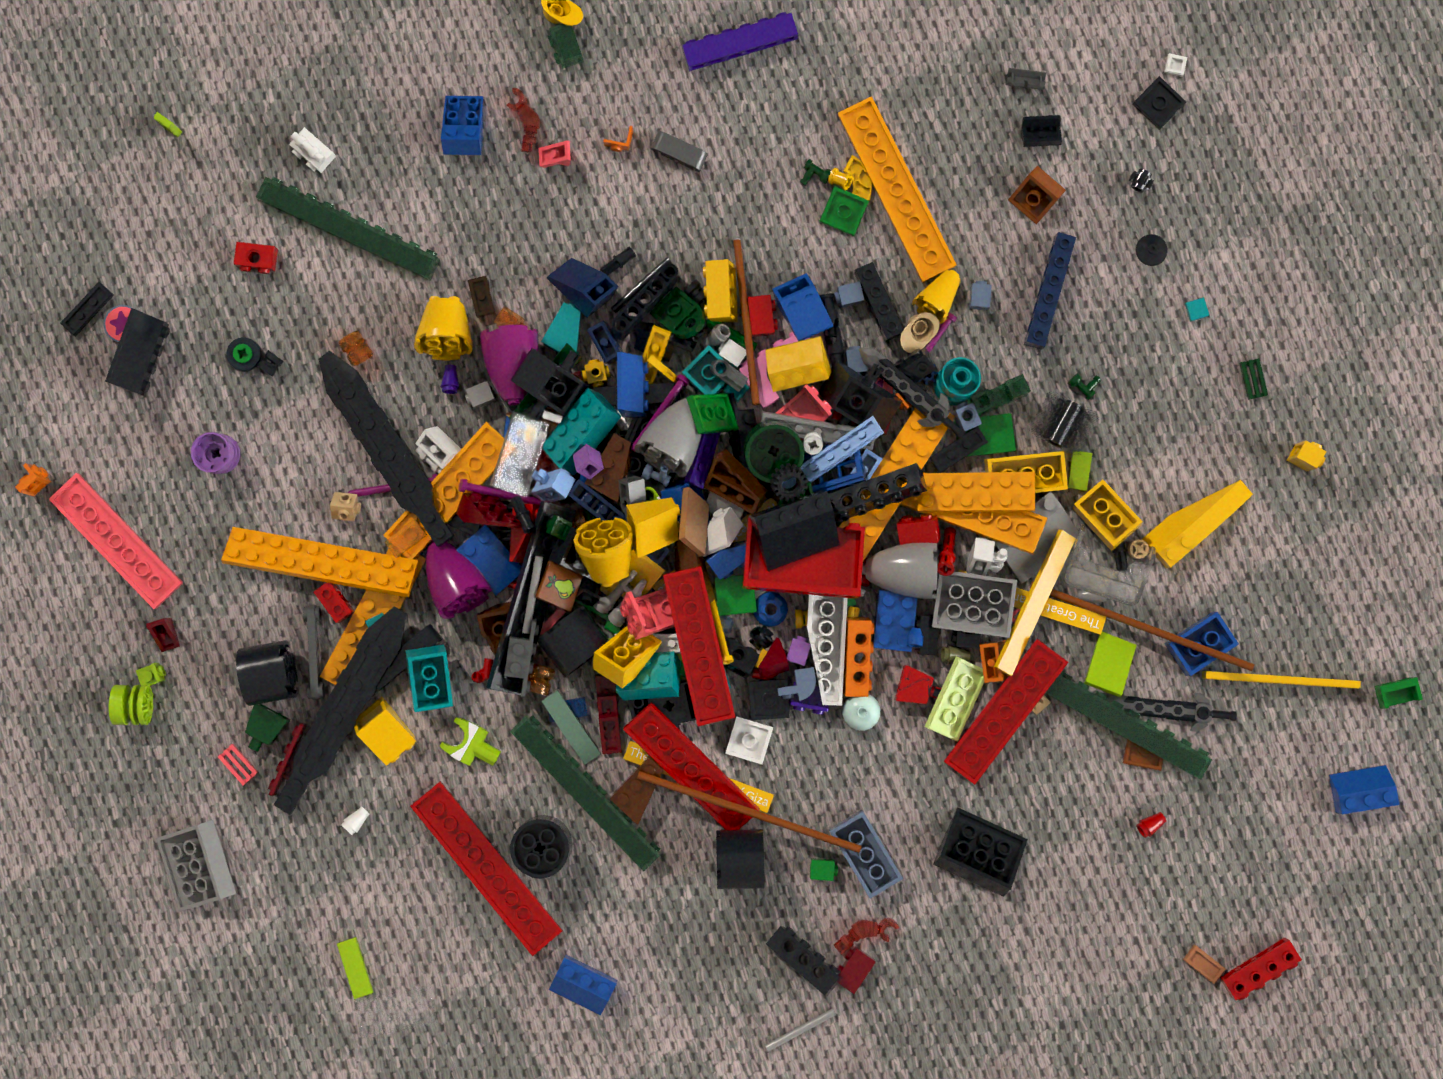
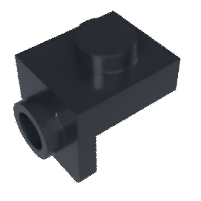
M583 577L575 599L581 601L584 605L593 607L600 600L601 596L598 593L601 585Z

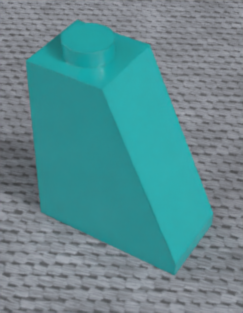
M565 302L562 304L541 341L543 345L557 353L561 351L566 343L578 353L582 313L571 302L569 304Z

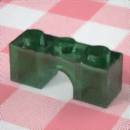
M1021 374L1005 381L994 389H986L970 396L967 402L968 404L973 403L978 415L981 416L1026 397L1031 390L1024 375Z

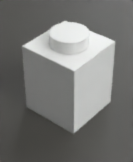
M731 339L727 343L723 342L718 349L719 355L737 370L747 357L746 350Z

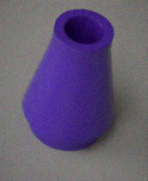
M445 365L440 386L443 393L456 394L459 389L457 366Z

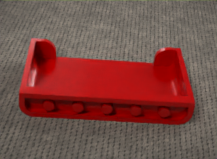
M748 517L742 588L828 597L859 598L861 596L865 527H860L859 523H848V526L844 528L837 527L840 545L767 571L750 517Z

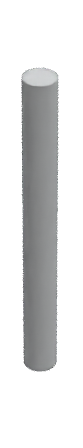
M535 556L522 630L523 633L530 634L535 607V596L543 561L541 556Z
M834 1009L826 1011L765 1044L767 1051L769 1052L836 1016Z

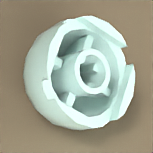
M869 694L868 697H848L843 705L842 715L849 727L865 731L877 724L881 709L878 701Z

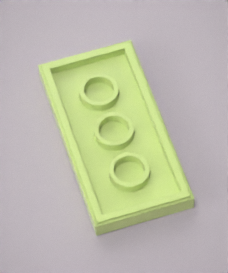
M956 656L924 727L958 742L984 684L983 669Z

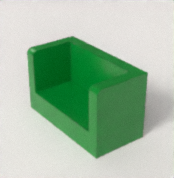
M1409 677L1374 686L1380 709H1387L1389 706L1413 700H1423L1417 677Z

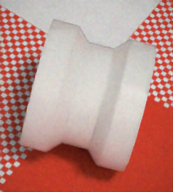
M816 432L808 433L804 437V450L811 455L818 454L823 447L821 435Z

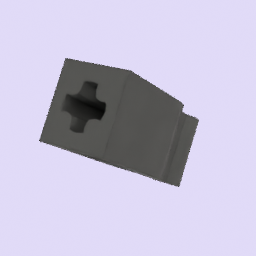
M637 476L618 480L620 503L625 513L626 522V505L646 502L644 479Z

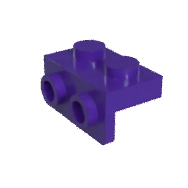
M815 686L812 694L804 700L798 701L797 693L794 694V698L790 699V705H793L794 710L805 711V708L813 709L812 713L823 715L824 711H829V705H822L819 686Z

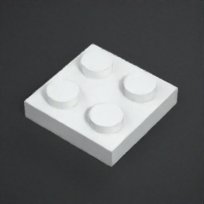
M736 716L725 754L763 764L773 727Z

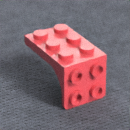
M806 384L776 414L825 422L832 414V407L826 400L821 401L818 397L819 392L813 385L809 387Z
M666 588L635 598L631 591L626 592L620 605V612L623 617H626L629 633L633 634L635 640L674 627Z

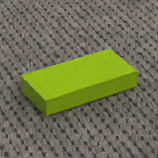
M156 112L154 119L163 128L179 137L182 131L173 122Z
M1079 451L1072 454L1067 484L1068 489L1087 491L1093 453Z

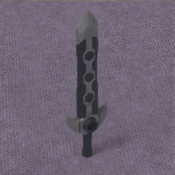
M863 347L859 349L864 365L871 369L874 363L878 364L879 366L875 372L881 366L884 371L881 373L880 378L900 393L924 416H927L918 420L919 424L923 427H935L943 423L959 439L965 434L966 431L958 427L947 417L949 415L948 410L950 409L948 397L941 393L938 403L937 400L918 384H915L879 351Z
M1193 693L1198 703L1146 699L1123 695L1121 697L1112 695L1100 702L1112 714L1197 721L1190 729V731L1199 732L1208 726L1207 723H1210L1212 718L1236 721L1237 717L1236 711L1213 710V707L1209 704L1210 701L1201 693Z

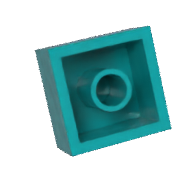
M709 345L682 371V375L688 378L690 383L702 395L718 394L727 385V383L711 373V363L717 359H724ZM721 362L716 365V372L720 374L724 371V365Z

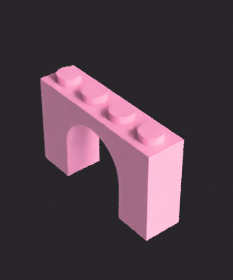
M791 332L788 339L785 341L783 339L778 340L773 344V347L798 342L794 333ZM766 349L756 354L757 358L755 359L759 401L762 409L767 408L780 398L776 392H773L767 377ZM746 360L740 364L739 372L748 378L746 384L750 388Z

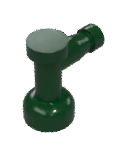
M809 159L803 168L806 172L800 183L806 186L815 173L820 177V181L826 184L831 170H823Z
M1077 373L1067 384L1070 387L1076 386L1086 396L1085 399L1088 401L1096 393L1093 389L1100 383L1101 378L1096 375L1092 381L1085 385L1081 381V375Z

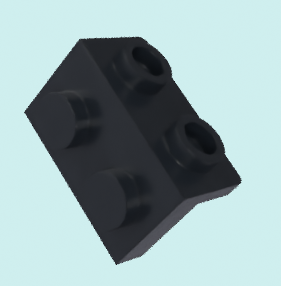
M1061 116L1023 117L1021 125L1023 147L1061 145Z
M926 347L921 350H914L905 360L900 359L894 364L914 383L935 371V366L930 361L929 352Z
M919 616V620H916L915 628H920L923 634V647L915 648L919 655H937L938 628L932 627L933 617Z

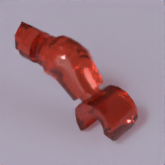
M512 88L513 94L518 95L520 99L518 103L514 105L508 103L506 106L512 111L517 112L524 127L523 132L525 135H523L521 152H532V145L536 144L537 139L535 134L540 129V118L527 105L526 95L518 88Z
M884 918L880 921L879 925L877 922L862 919L852 924V928L848 931L849 934H844L834 946L842 955L854 945V941L858 942L860 939L877 937V934H880L884 941L889 942L890 938L884 933V930L889 926L895 929L900 927L892 918Z

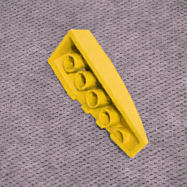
M1239 480L1170 514L1141 540L1148 544L1151 552L1165 568H1171L1230 517L1253 494Z

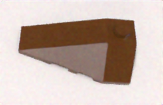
M678 533V541L675 542V571L701 566L709 603H711L716 598L703 556L699 557L679 540Z
M511 602L496 604L477 614L481 635L486 639L491 651L495 655Z

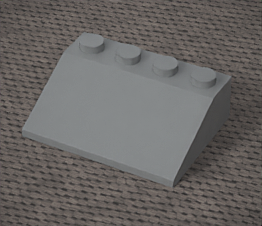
M1048 492L1035 502V511H1030L1047 517L1046 525L1033 555L995 541L994 549L997 552L1002 548L1007 550L1008 557L1005 563L1021 584L1039 572L1058 529L1064 530L1076 538L1073 545L1083 539L1052 492Z
M954 572L950 576H942L938 573L932 627L1010 638L1017 580Z
M213 820L156 838L179 912L236 894Z

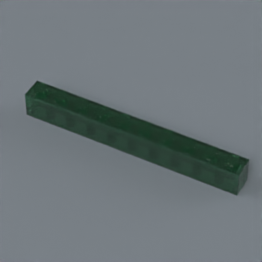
M265 177L256 195L259 201L431 281L440 262V259L436 257L437 253L429 249L423 251L419 249L420 245L412 241L408 244L402 241L403 237L395 233L389 235L385 233L386 230L378 225L372 227L368 225L369 222L361 217L355 219L351 217L350 212L344 209L338 211L334 209L333 204L327 201L321 203L312 194L307 193L304 195L299 193L300 189L295 186L282 185L283 181L272 177V179Z
M1064 671L1059 674L1046 691V694L1200 780L1212 762L1211 757L1208 756L1210 754L1208 751L1200 747L1198 750L1191 747L1193 743L1184 738L1181 740L1175 738V733L1166 728L1164 731L1157 728L1158 724L1150 719H1147V721L1141 719V714L1132 709L1130 711L1123 709L1124 705L1116 700L1111 702L1105 699L1107 695L1098 690L1094 693L1089 690V685L1084 684L1082 681L1076 683L1071 680L1073 676Z
M526 715L510 732L644 872L661 856L659 852L661 848L654 841L650 842L646 838L647 833L641 827L637 829L632 824L634 821L626 814H623L619 807L606 796L607 791L601 785L597 787L592 782L594 778L587 771L583 772L579 768L581 764L574 757L570 759L565 754L567 752L566 748L561 743L557 745L552 740L554 736L547 729L542 730L539 726L541 724L534 715L531 717Z

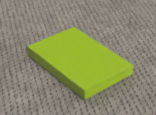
M1102 632L1101 635L1098 634L1084 684L1121 697L1137 645Z

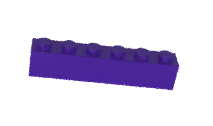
M783 12L777 14L772 19L762 18L755 24L750 25V23H746L735 30L731 28L725 29L718 35L708 34L698 41L695 39L689 40L682 45L688 70L693 71L797 40L798 32L792 13L787 14Z

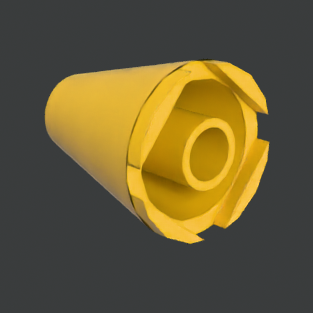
M945 270L912 300V305L914 307L916 304L918 307L917 312L919 314L925 312L932 313L940 321L939 324L945 322L961 281L959 274L954 270Z

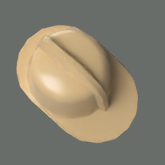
M928 312L911 317L900 337V344L903 350L912 353L916 349L921 350L939 330V320L937 317Z

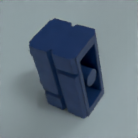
M601 321L587 331L604 363L611 365L617 361V352L623 351L617 339L612 336L608 323Z

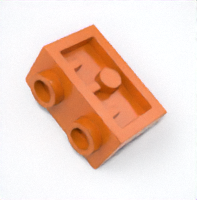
M25 463L23 467L28 471L29 475L23 476L15 488L20 493L34 497L51 482L47 477L49 473L43 467L39 468L35 464Z

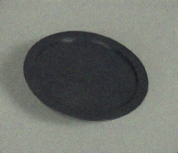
M1155 234L1143 236L1136 245L1138 259L1148 266L1159 265L1165 260L1168 253L1166 242Z

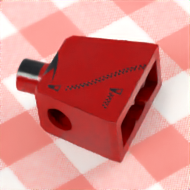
M904 665L894 700L927 704L929 697L937 699L942 688L932 686L933 677Z

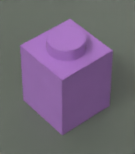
M587 444L573 455L576 472L589 480L604 469L600 452Z
M797 636V639L792 638L786 656L788 661L805 666L811 647L810 643H807V638Z

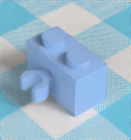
M866 448L861 457L865 480L867 481L870 480L883 458ZM855 462L843 466L844 468L853 469L850 474L856 473Z
M562 468L546 472L543 469H540L539 472L535 470L531 477L537 482L531 493L541 501L549 503L565 499L576 479L567 470Z

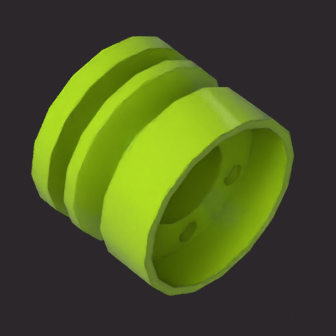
M114 685L109 697V717L113 725H128L131 720L133 725H139V723L141 725H149L153 713V693L150 685H134L132 689L129 685Z

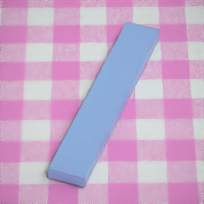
M872 416L802 464L801 469L808 481L813 482L884 432ZM792 477L782 482V487L786 489L793 487L796 483V478Z

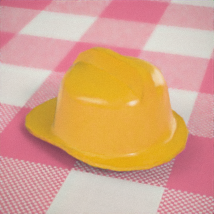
M541 0L543 14L551 23L573 26L579 24L583 19L581 8L570 0Z

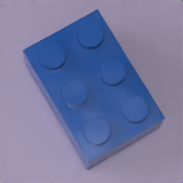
M878 590L872 639L874 648L912 652V647L907 646V641L911 628L915 626L918 598Z
M1211 612L1178 634V636L1223 653H1227L1239 645L1218 612ZM1172 641L1164 643L1185 676H1192L1217 659Z

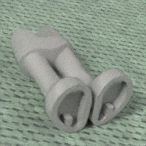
M632 570L627 578L619 581V584L610 595L600 597V600L594 604L595 609L602 614H607L624 592L631 591L634 598L640 597L647 581L643 578L636 584L635 588L632 587L629 583L637 575V572ZM622 601L608 615L609 621L617 627H621L626 619L620 612Z

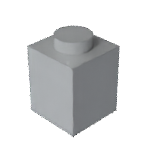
M488 381L466 389V401L474 409L496 401Z

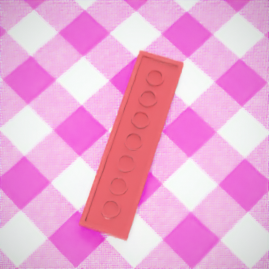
M75 473L49 498L53 505L153 609H157L183 584L178 576L79 473Z

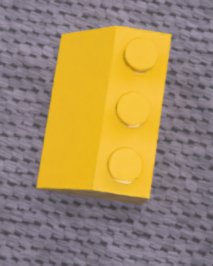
M728 259L705 261L706 267H703V276L706 278L704 296L707 297V305L704 306L705 316L711 321L738 322L736 265Z
M821 336L765 350L767 371L773 392L827 380L830 377L831 368Z

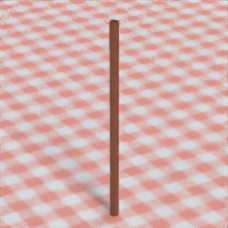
M737 239L733 241L751 399L752 405L755 406L759 405L760 401L741 240Z

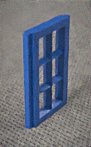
M860 450L853 454L854 459L839 463L832 468H837L838 478L824 482L823 475L820 476V484L812 486L813 492L819 490L830 492L866 481ZM805 452L803 463L815 455ZM855 462L856 473L842 477L840 467Z

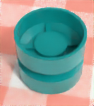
M957 357L949 360L935 377V394L940 399V394L943 393L948 397L949 405L952 406L966 402L980 386V370L973 361L967 358Z

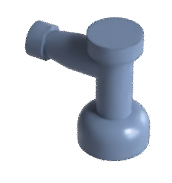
M647 464L641 478L645 480L652 478L667 487L671 480V476L667 475L668 467L665 465L661 466L660 473L653 471L652 465Z

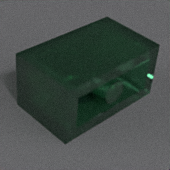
M561 24L549 28L551 35H548V40L551 47L555 46L557 53L553 54L557 65L561 64L562 69L584 62L572 26Z

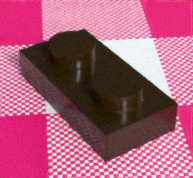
M487 276L468 280L476 317L496 314Z

